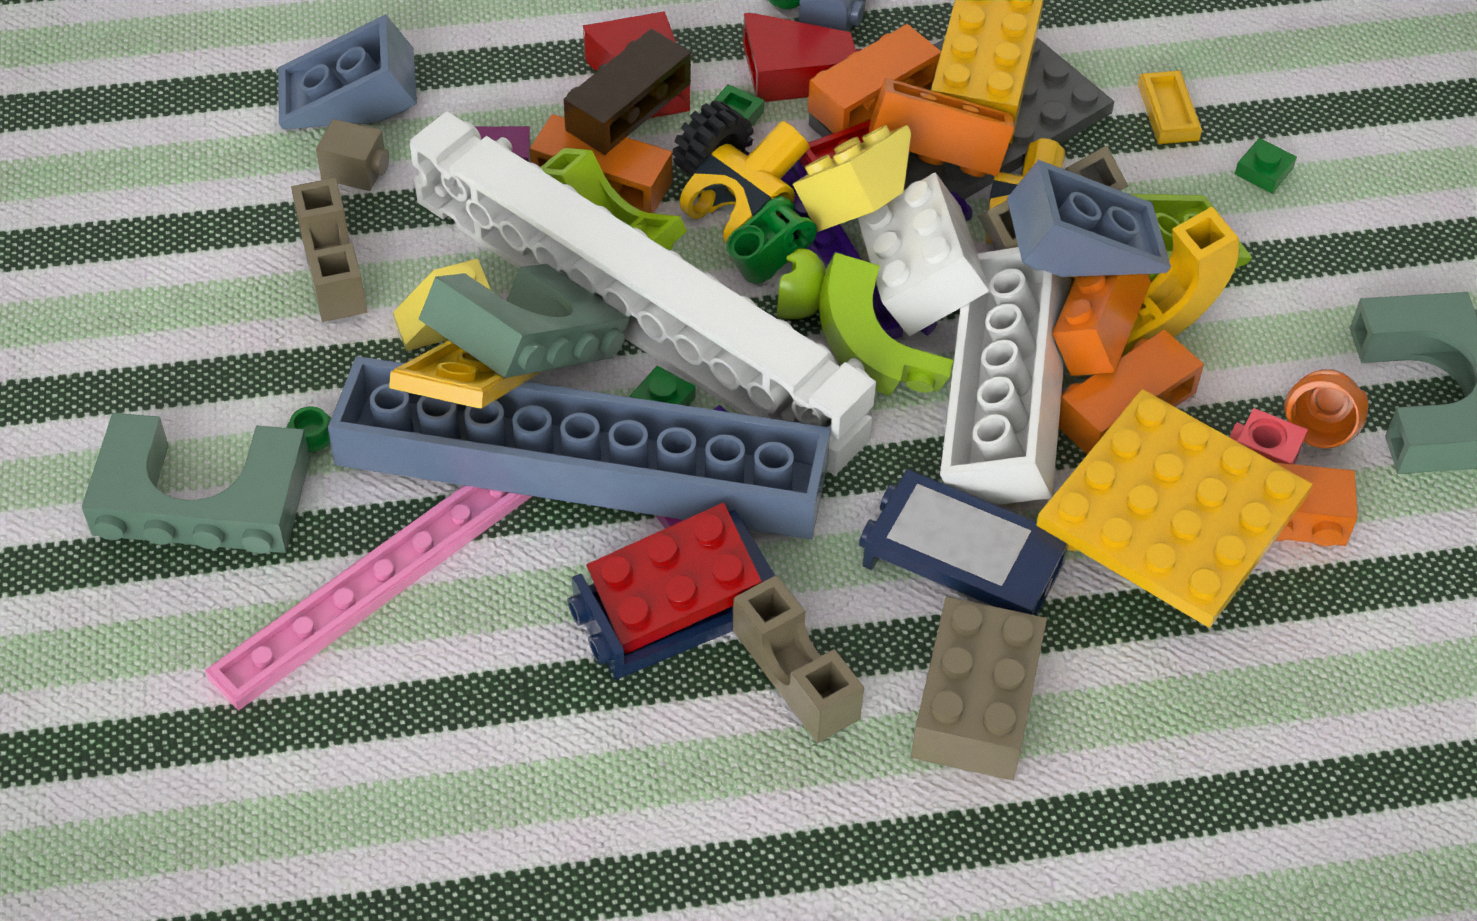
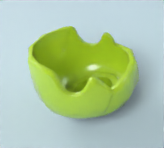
M797 248L794 253L786 257L788 261L792 262V272L784 274L780 278L777 304L778 319L809 318L819 310L820 292L826 271L825 266L819 256L810 249Z

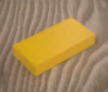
M1181 70L1140 74L1137 85L1157 143L1168 144L1199 141L1202 128Z

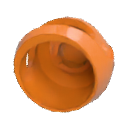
M1321 369L1307 374L1290 389L1284 402V413L1287 421L1308 429L1304 442L1318 448H1334L1352 441L1363 429L1369 408L1366 392L1361 390L1349 376L1334 369Z

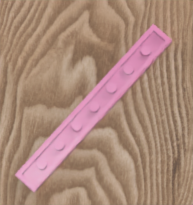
M462 486L205 670L208 680L239 711L532 496Z

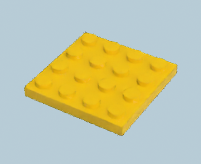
M1141 389L1040 511L1036 526L1210 628L1309 496L1313 484Z

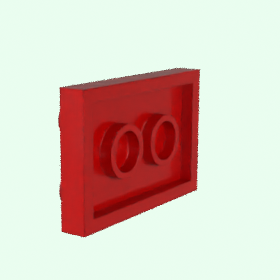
M724 502L586 564L625 654L733 606L734 597L762 583Z

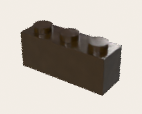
M648 30L637 40L631 41L625 50L610 62L601 65L596 73L579 87H574L563 99L565 130L606 155L691 84V52L655 30Z

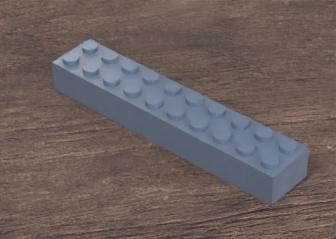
M360 356L355 357L328 425L333 460L336 466L683 520L724 502L728 512L736 510L747 530L811 540L813 539L828 466L831 429L830 427L525 381L515 389L480 409L389 388L390 372L405 363Z

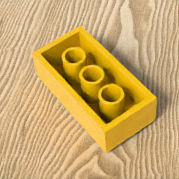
M955 0L931 91L1011 113L1016 128L1039 30L1044 0ZM1014 128V131H1013V134H1012L1010 143H1012V141H1013V136H1014L1015 128Z

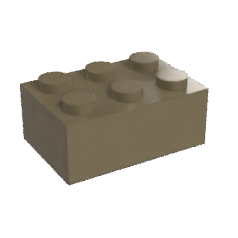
M945 597L916 722L911 758L1014 781L1047 618Z

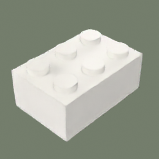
M936 173L929 175L921 181L912 183L902 194L875 212L858 217L870 263L880 265L876 284L881 301L909 337L990 291L961 206Z

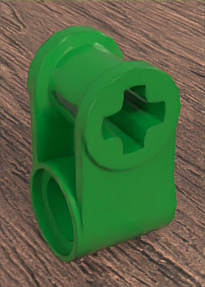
M779 196L768 201L762 210L732 232L728 237L726 250L744 279L750 283L758 284L772 278L779 269L789 262L786 257L794 253L797 248L807 249L816 237L817 228L809 218L801 217L795 211L792 201L785 196ZM777 211L781 212L782 218L776 214ZM793 233H795L799 238L794 239Z

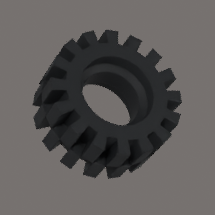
M715 100L711 102V105L705 103L701 106V113L699 114L697 111H694L690 115L692 121L689 125L684 122L680 128L684 133L683 135L676 136L674 142L679 146L673 148L672 155L675 156L673 159L674 163L692 177L701 164L718 147L724 144H731L747 155L749 152L745 148L752 146L753 139L749 136L754 134V130L750 126L751 122L724 102Z

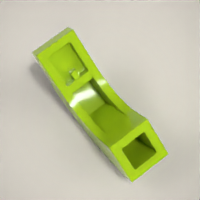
M563 148L540 167L546 174L562 184L570 185L578 194L592 203L605 207L613 216L630 227L640 229L649 239L667 250H672L674 243L687 232L680 216L644 212L626 202L606 179L592 150Z
M835 252L825 271L819 301L822 329L835 357L841 365L844 362H848L851 358L861 361L864 365V371L870 378L876 381L875 390L888 396L892 394L900 381L906 382V386L914 391L924 393L939 392L950 378L954 360L905 346L892 339L879 325L873 309V292L880 265Z

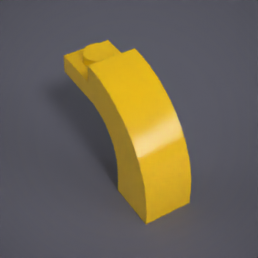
M1213 207L1206 209L1172 229L1173 250L1169 259L1171 268L1166 273H1160L1150 283L1121 357L1129 353L1131 348L1141 339L1146 338L1149 340L1164 329L1173 337L1177 336L1193 324L1214 303L1226 287L1237 264L1239 237Z

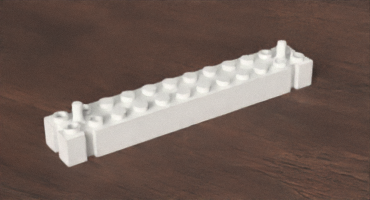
M446 111L409 140L412 165L421 171L414 178L417 203L442 219L447 216L455 220L458 230L516 268L548 264L630 318L624 331L625 339L738 413L830 427L827 471L834 476L870 441L872 417L869 416V410L874 406L876 381L870 378L864 371V365L858 359L851 358L841 366L836 365L834 357L827 347L820 343H814L795 331L786 321L776 319L757 307L748 297L738 295L722 285L713 275L703 273L684 261L678 253L667 250L649 239L640 229L630 227L613 216L605 207L597 206L578 194L570 185L562 184L546 174L535 163H529L511 152L513 149L512 144L504 137L494 141L486 136L481 140V136L473 124L468 121H462Z

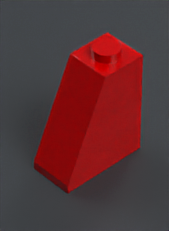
M665 11L583 25L584 57L586 62L597 71L601 65L610 62L625 50L631 41L637 40L650 29L676 43ZM690 85L650 118L690 111Z
M744 13L743 47L755 96L765 100L764 102L809 97L810 79L814 78L819 72L828 70L847 59L852 53L862 50L855 49L851 32L756 13Z

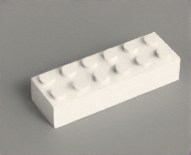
M1019 247L979 253L977 255L990 291L960 308L940 476L945 485L994 505L1050 499L1053 497L1064 359L1052 332L1070 293L1071 277H1061L1044 270H1035L1022 263Z

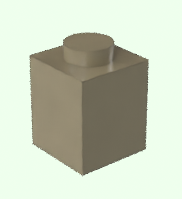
M332 119L316 148L321 180L336 177L337 184L371 191L379 175L385 174L389 164V151L384 147L382 130Z

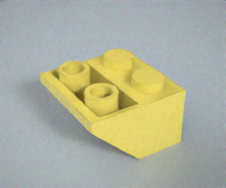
M887 125L882 126L863 136V143L860 142L858 137H854L834 148L836 154L833 156V159L826 155L805 167L808 174L793 183V186L811 221L816 225L817 232L875 212L904 192L911 131L908 125L893 131H889Z

